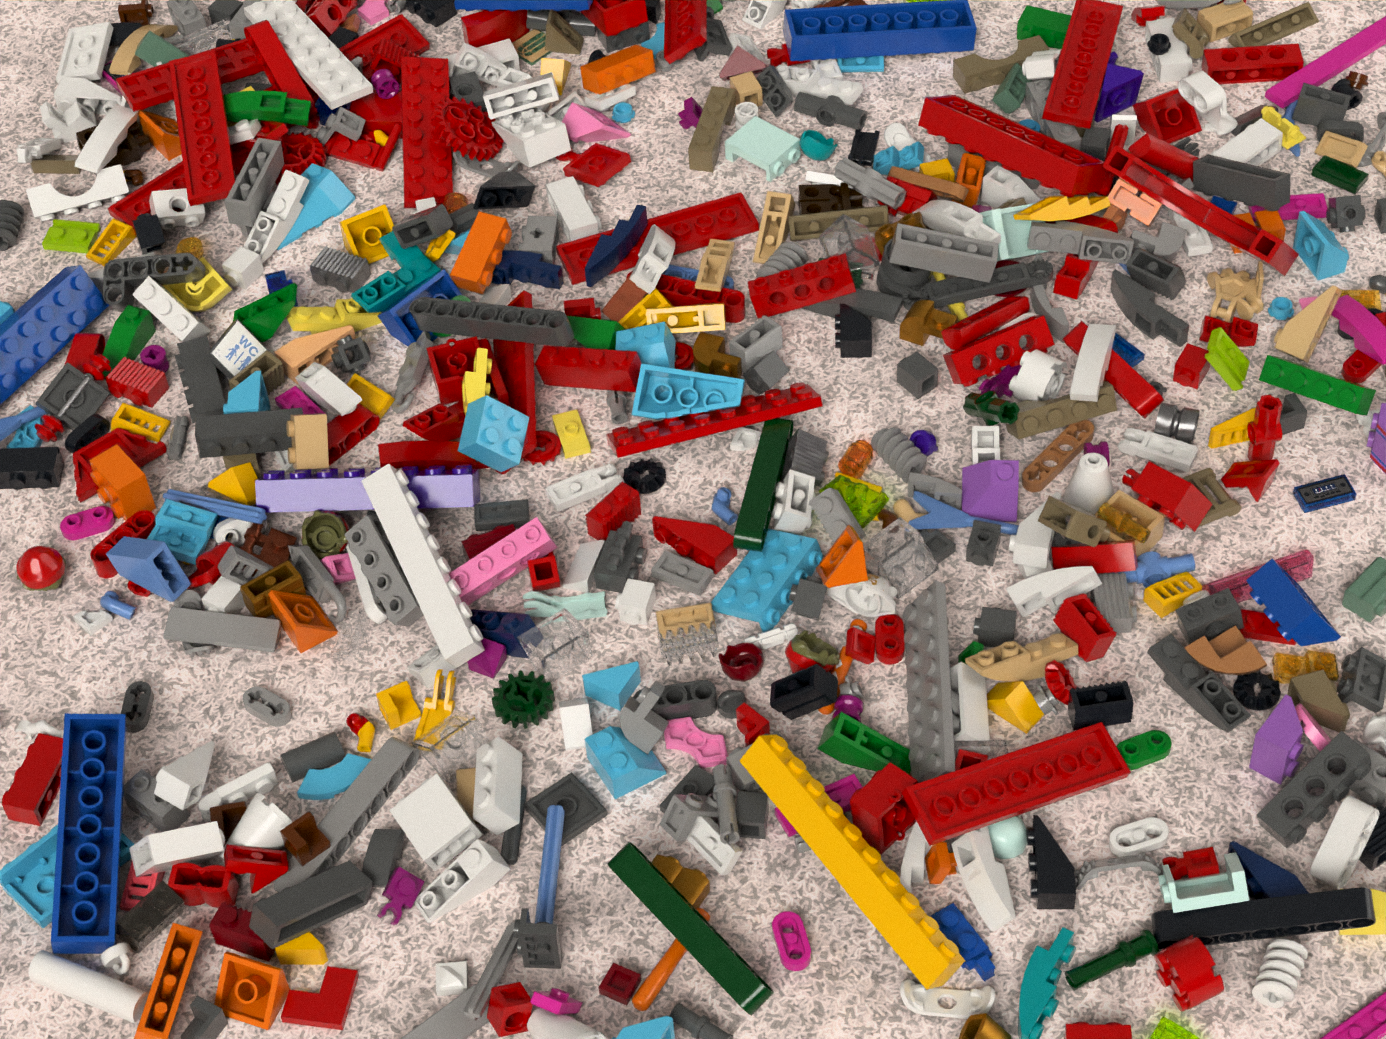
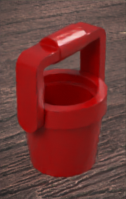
M223 541L196 558L197 570L188 577L191 585L187 589H194L208 582L214 585L221 577L218 564L228 548L233 544Z

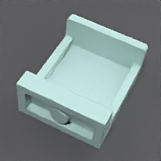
M754 116L725 141V157L727 160L734 162L739 157H742L766 171V180L769 182L777 176H781L785 169L792 163H796L801 156L799 138L757 116Z
M1035 203L1004 209L999 208L980 213L983 215V223L1001 234L997 261L1049 252L1028 249L1027 242L1031 221L1014 220V214Z
M1236 852L1224 854L1226 872L1174 881L1169 865H1162L1164 875H1158L1164 903H1170L1173 913L1249 901L1245 872Z

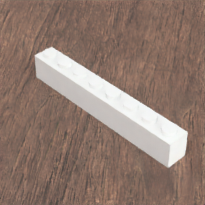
M390 464L385 465L363 479V486L444 660L457 668L485 651L481 643L483 635L479 628L472 624L470 620L472 612L468 605L462 602L459 597L462 593L461 589L448 574L451 568L445 558L440 557L438 553L440 545L436 538L429 534L427 528L430 527V524L424 514L419 513L417 508L419 501L415 494L409 491L407 487L409 483L407 476L401 469L396 470Z

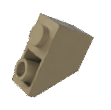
M1324 670L1290 679L1287 695L1292 698L1294 707L1300 703L1319 725L1339 733L1345 731L1347 721L1350 718L1349 708L1345 702H1341L1337 695L1334 681L1332 679L1329 680Z

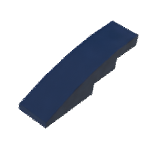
M636 205L629 221L619 219L611 236L601 234L584 268L586 286L592 287L603 279L632 250L648 225L646 206Z

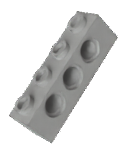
M1050 79L1026 83L1025 105L1032 119L1039 123L1040 133L1080 150L1081 138L1074 125L1042 119L1052 84Z

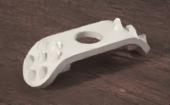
M892 123L884 131V139L888 147L894 146L898 151L916 143L901 123ZM924 150L923 163L936 161L935 158L930 157ZM919 166L910 169V171L919 173Z
M911 979L903 980L900 985V993L904 1004L909 1010L921 1015L968 1019L971 1015L988 1013L995 1000V990L990 986H985L979 990L971 989V991L942 988L926 990L922 984H917ZM943 997H950L955 1000L956 1005L951 1009H944L939 1006L938 1001Z

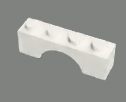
M510 38L477 47L503 63L507 69L510 67L520 71L519 57ZM457 53L441 57L448 59L449 77L471 72L454 65L453 59Z
M121 164L102 169L97 174L92 188L79 196L63 195L56 191L50 183L26 189L34 218H40L41 222L55 219L54 214L64 212L65 216L79 212V207L86 205L88 209L103 206L102 201L111 199L112 203H115L126 197L125 195L130 194Z

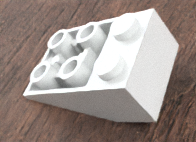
M536 107L501 116L498 120L492 122V126L516 158L529 168L571 151L566 125Z

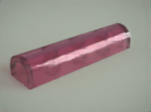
M1307 549L1275 559L1296 582L1312 577L1314 556ZM1266 563L1206 583L1202 586V590H1206L1212 595L1229 588L1237 603L1251 599L1253 597L1249 593L1253 589L1246 580Z

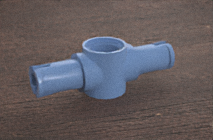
M1150 551L1141 554L1137 558L1138 568L1135 571H1124V573L1126 574L1127 583H1143V586L1147 588L1154 583L1170 578L1171 575L1195 571V561L1192 553L1167 558V556L1161 557L1158 552Z

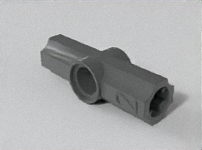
M528 10L526 28L546 31V23L550 11ZM571 10L556 11L581 36L595 37L597 27L584 15L572 14Z
M799 92L794 103V111L816 117L820 124L828 127L836 123L862 130L867 119V111L845 105L842 99L834 95L824 99Z

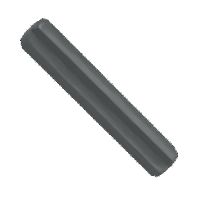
M521 785L520 822L506 830L503 835L501 856L510 865L516 864L518 860L525 809L524 803L526 802L527 795L524 785Z

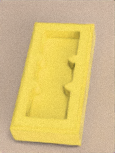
M577 409L552 415V421L557 436L561 441V448L565 459L591 453L590 444Z

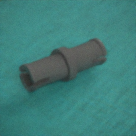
M681 1003L676 1004L671 1011L669 1017L673 1018V1022L689 1031L694 1039H733V1035L712 1024L709 1017L705 1015L701 1017Z

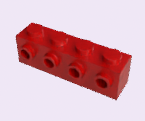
M544 345L535 366L545 385L636 392L642 363L638 353L635 351Z

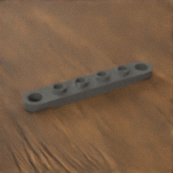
M1037 259L1036 262L1034 260L1031 263L1025 264L1023 262L995 268L990 283L954 277L927 283L925 286H917V288L914 286L912 289L908 288V290L904 291L903 306L909 310L914 304V301L911 302L910 299L914 297H919L921 300L934 301V308L1045 284L1053 278V265L1047 260L1044 261L1042 259V261H1039ZM1044 270L1046 273L1044 272V275L1042 273L1041 275L1039 273L1036 275L1035 271Z

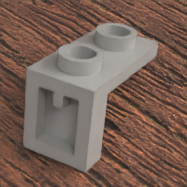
M340 106L335 114L331 113L325 124L326 127L322 126L316 138L324 147L334 131H337L357 141L366 120Z
M688 793L687 795L674 794L659 825L676 841L685 842L697 816L718 817L717 801L714 799L713 794L708 796L696 795L694 793Z

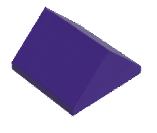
M1107 64L1094 121L1098 123L1136 104L1144 76L1141 70Z

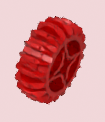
M292 132L291 135H283L281 145L284 165L275 183L276 185L280 183L285 170L301 175L312 163L321 167L325 166V149L318 138H313L311 134L305 136L303 132L299 134Z

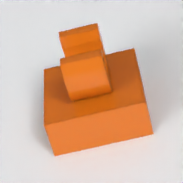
M947 842L934 844L925 856L929 884H941L947 875L956 874L955 866H957L954 853L948 852Z

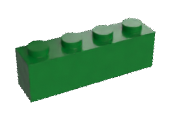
M1027 5L1018 20L1017 39L1024 40L1040 35L1048 47L1062 49L1071 15Z
M1267 355L1259 381L1355 414L1366 416L1376 392L1374 389L1271 355Z

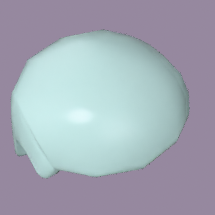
M1015 816L988 826L994 857L1010 859L1024 852L1027 845V830L1021 818Z

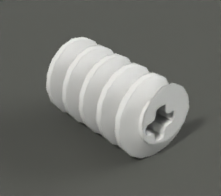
M1284 937L1272 938L1267 946L1263 963L1256 978V984L1252 990L1254 998L1261 1004L1275 1009L1283 1007L1284 1002H1291L1295 995L1293 991L1297 989V981L1301 977L1300 970L1304 968V960L1308 956L1307 949L1301 944Z

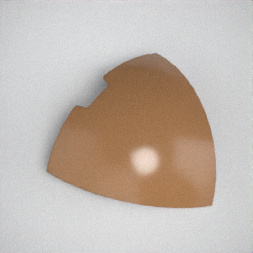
M1236 625L1211 641L1202 636L1184 647L1188 654L1200 665L1220 674L1245 675L1267 667V663L1251 640L1247 642Z

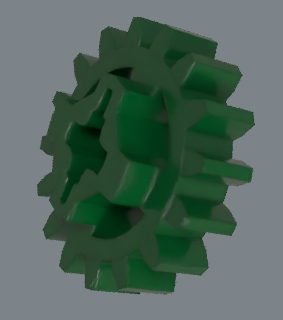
M521 670L518 673V677H514L510 673L508 674L509 680L507 682L499 680L500 688L493 689L494 697L492 698V704L496 717H501L504 725L511 721L513 728H516L521 723L524 729H528L530 722L538 726V719L541 717L547 720V711L554 710V691H552L551 682H545L544 675L535 678L534 671H531L528 676H524Z

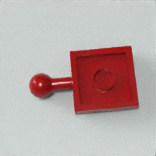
M598 143L592 145L582 154L573 152L571 148V151L556 156V159L559 161H571L563 168L565 176H573L576 180L596 187L604 185L607 180L622 171L631 162L628 153Z

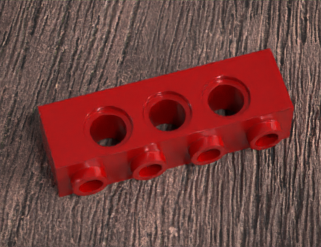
M315 0L305 14L329 37L336 31L338 26L347 20L348 17L346 15L357 6V0Z
M1297 43L1204 49L1201 67L1202 71L1220 85L1282 81L1303 68L1304 61L1299 44Z
M846 253L748 281L749 294L757 318H762L763 315L767 317L856 292L854 278Z
M1035 315L971 342L958 350L943 354L953 383L963 384L964 387L979 382L978 377L985 374L987 377H991L1001 373V368L1006 365H1010V367L1020 365V360L1026 351L1032 352L1037 349L1047 353V348L1055 345L1045 316ZM1021 336H1025L1027 341L1023 349L1019 345ZM999 345L1004 350L1003 356L1000 359L996 356V349ZM976 355L979 356L981 361L977 369L972 364L973 358Z

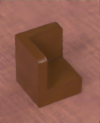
M244 801L210 808L211 822L217 821L219 829L223 831L225 844L247 809L246 802Z
M310 811L280 831L285 848L301 866H304L331 847L330 841L317 828L314 815Z

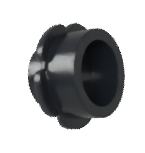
M1158 33L1151 36L1147 46L1153 54L1163 55L1169 51L1171 43L1168 36Z

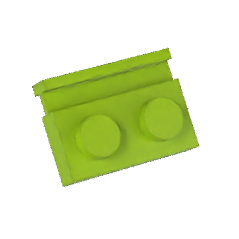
M54 219L53 226L49 228L42 245L44 250L87 254L96 242L101 227L99 223Z
M1221 327L1212 330L1207 346L1209 353L1205 354V358L1233 391L1243 389L1241 382L1246 378L1250 361Z

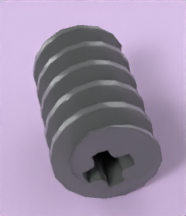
M0 200V251H5L8 247H13L16 244V238L22 223L24 209L13 201Z

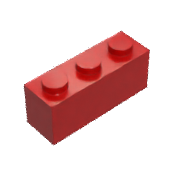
M38 733L34 743L28 747L27 756L22 766L16 770L14 781L2 798V806L9 820L37 826L42 825L60 789L63 738Z

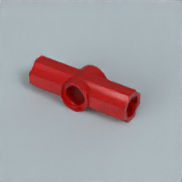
M1264 395L1261 396L1260 401L1256 404L1254 421L1248 422L1247 433L1250 440L1247 455L1249 461L1273 459L1275 443L1282 439L1280 424L1282 403L1279 398Z

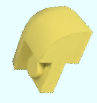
M204 257L199 259L206 269L205 275L201 280L162 285L192 312H205L233 290Z

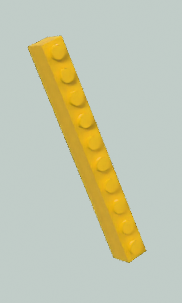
M777 734L760 735L739 760L740 763L926 990L943 986L965 962L956 944L945 937L940 931L938 923L920 907L919 900L905 889L900 883L899 876L885 865L881 860L879 852L865 841L860 829L850 823L844 816L842 808L824 792V786L809 774L804 762L795 757L789 750L787 742Z

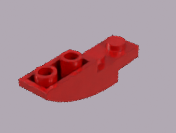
M463 400L449 407L439 403L404 421L403 427L429 441L439 442L460 438L465 420Z

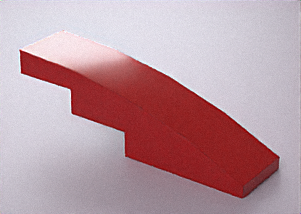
M423 440L378 444L381 467L390 464L395 469L404 466H418V471H424L429 466L445 465V470H452V468H456V465L468 464L472 465V469L490 468L458 452L460 442L456 441L436 442Z

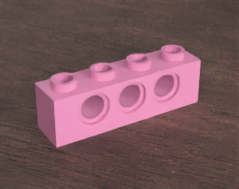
M536 517L450 572L449 576L456 581L462 593L459 595L461 601L470 605L527 568L528 560L542 558L558 547L544 525Z

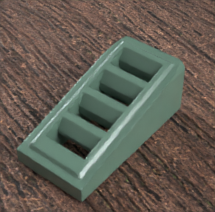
M1018 63L1013 65L992 99L994 103L1008 114L1021 106L1026 93V83L1032 82V80H1027V77L1023 75L1022 67Z

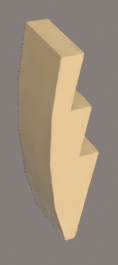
M710 239L709 246L706 247V251L702 256L695 289L721 292L730 268L735 242Z

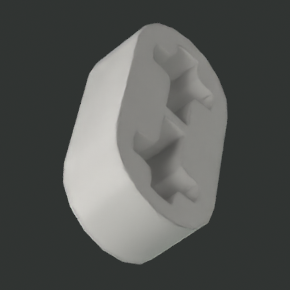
M256 686L249 688L243 694L246 711L275 727H281L292 719L289 702L267 689ZM261 698L262 703H260L259 701H254L253 703L251 702V700L253 699L258 700ZM272 709H273L274 711H276V712H280V711L283 710L284 713H283V714L277 713V714H275V716H274Z

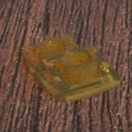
M1308 650L1304 657L1275 653L1272 658L1274 679L1282 684H1290V679L1319 670H1324L1329 680L1337 681L1339 678L1335 654Z

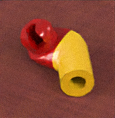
M382 130L366 132L360 139L384 147L388 136Z
M358 713L350 714L347 717L346 724L359 737L357 750L360 752H371L375 734L374 725Z

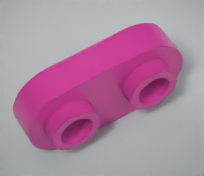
M98 506L65 517L60 523V529L66 539L79 540L111 529L115 524V517L109 507Z
M786 911L779 913L773 919L772 933L780 961L788 970L801 971L811 962V947L803 921L794 912ZM786 928H790L793 930L791 933L783 932V930ZM794 954L801 956L800 959H792L790 957Z

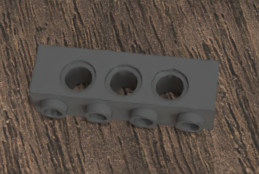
M1341 731L1257 814L1259 825L1286 848L1292 843H1299L1306 835V829L1313 822H1320L1328 813L1327 808L1333 802L1341 801L1348 794L1349 787L1356 780L1360 781L1366 777L1372 765L1370 754ZM1340 766L1345 768V771L1341 774L1335 775L1330 773L1334 767ZM1319 787L1324 789L1323 793L1318 796L1309 794L1313 788ZM1295 808L1303 810L1301 815L1297 817L1287 815L1290 810Z

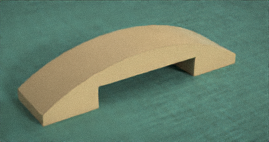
M149 24L135 30L117 50L109 69L110 74L128 75V73L131 74L141 65L140 58L135 55L138 43L149 30L159 37L167 38L171 37L178 30L177 26Z

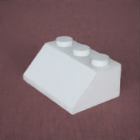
M960 662L950 668L955 759L959 749L982 753L990 748L986 679L970 666Z

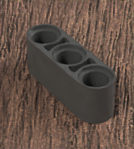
M708 680L665 685L660 698L651 710L665 720L684 717L696 719L711 716L717 710L716 687ZM642 690L636 692L633 698L636 699Z

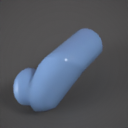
M721 487L713 497L712 511L725 523L732 525L738 518V515L729 508L732 493L728 488Z
M107 591L101 597L100 605L102 608L131 620L136 607L118 600L119 596L114 591Z

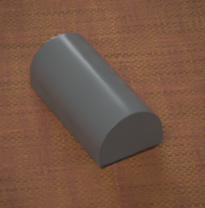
M334 731L280 755L292 783L305 778L309 769L322 770L341 762L345 757L342 745Z

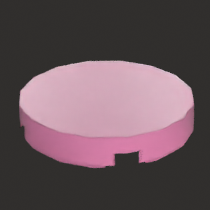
M1299 703L1295 706L1299 721L1302 722L1301 726L1304 729V733L1317 749L1321 751L1331 742V739L1308 710Z

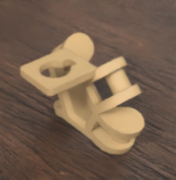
M1258 261L1256 277L1250 279V274L1247 271L1241 270L1234 274L1231 268L1223 269L1221 274L1217 272L1208 274L1207 282L1212 290L1215 289L1216 294L1210 317H1220L1225 319V322L1230 323L1237 309L1239 317L1249 321L1253 318L1254 313L1258 314L1263 311L1264 304L1261 300L1264 281L1262 261ZM1223 299L1230 301L1228 309L1220 307Z

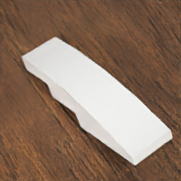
M116 104L105 115L86 142L75 162V167L98 174L117 155V146L127 137L128 128L137 120L138 111L133 112L130 108Z
M1089 324L1077 359L1069 393L1070 400L1098 401L1100 386H1103L1105 371H1108L1116 325Z
M917 821L908 838L900 872V883L909 893H911V883L924 882V857L933 846H929Z

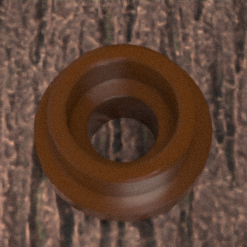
M1350 71L1349 75L1345 77L1351 83L1352 88L1362 90L1363 86L1368 87V76Z

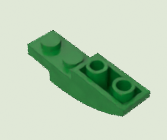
M242 91L223 95L227 121L239 122L244 119L248 121L258 119L260 124L262 120L308 126L311 101L287 98V92Z

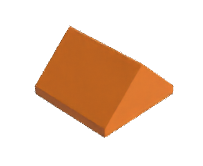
M139 110L138 116L142 130L149 139V142L168 161L181 155L177 121L155 113Z
M851 525L846 527L816 567L822 582L828 588L868 581L863 542Z
M275 590L269 592L268 595L274 616L281 621V627L300 654L338 634V630L313 596Z
M227 951L223 957L214 1005L222 1008L226 1017L269 1030L285 1002L290 988L283 969Z

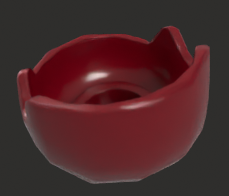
M740 643L735 646L728 645L726 653L724 655L719 653L718 655L724 674L732 680L741 682L754 678L761 671L765 661L761 649L753 643Z

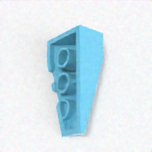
M312 163L301 174V176L310 180L299 202L304 206L293 227L276 250H280L299 239L304 232L312 227L318 228L323 225L322 222L331 216L335 218L340 215L355 200L352 192L333 171Z
M641 364L631 415L660 420L738 407L741 404L745 380Z

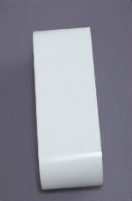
M1353 796L1346 797L1341 803L1312 863L1310 874L1338 890L1342 889L1348 883L1379 818V810Z

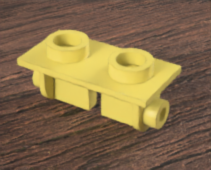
M1265 106L1261 110L1262 119L1283 132L1282 146L1288 150L1306 139V136L1300 132V128L1297 125H1293L1286 118L1282 119L1274 107Z

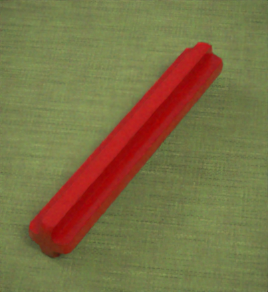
M1118 124L1115 126L1105 161L1115 145L1123 149L1128 135L1127 125L1122 126ZM1107 170L1105 171L1100 191L1096 192L1098 195L1107 196L1110 192L1114 176Z

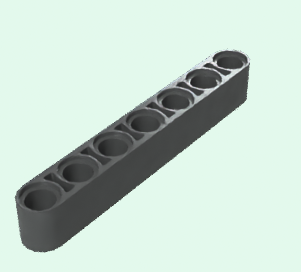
M429 297L417 298L409 307L418 328L426 332L477 336L480 338L553 346H565L575 336L566 314L561 311Z

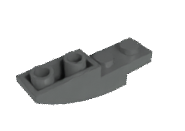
M1116 269L1112 271L1110 289L1113 298L1130 322L1153 340L1161 335L1177 346H1183L1187 342L1189 324L1155 304V293L1151 292L1148 288L1143 287Z
M1172 633L1149 648L1147 653L1166 674L1163 680L1207 721L1229 733L1251 717L1250 713L1213 672L1207 674Z

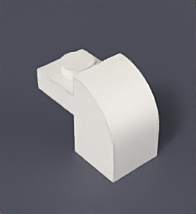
M77 101L64 113L48 102L40 106L43 123L52 129L54 138L60 139L61 142L67 143L77 140V132L97 125L94 112Z

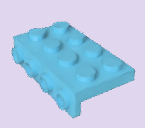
M768 529L762 552H748L712 600V610L759 622L763 632L773 629L788 607L794 602L789 600L792 585H798L800 578L806 580L807 576H812L816 567L823 559L817 539Z
M58 825L0 870V884L3 890L41 928L46 927L52 922ZM123 833L121 837L120 867L131 859L129 848L134 845Z

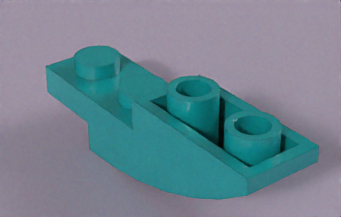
M423 254L393 274L388 270L352 293L351 298L368 313L381 312L441 269Z
M1062 927L1049 951L1037 945L1029 960L1020 991L1018 1010L1019 1039H1040L1044 1030V1025H1042L1046 1016L1051 1018L1058 1007L1059 1001L1055 998L1056 985L1062 973L1059 969L1064 962L1070 963L1076 947L1073 946L1074 932Z

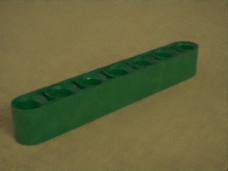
M774 418L764 422L735 527L734 549L759 552L763 550L776 501V485L778 482H781L788 442L793 435V420Z
M629 841L607 863L625 885L749 1015L752 1016L774 993L769 985L634 844Z

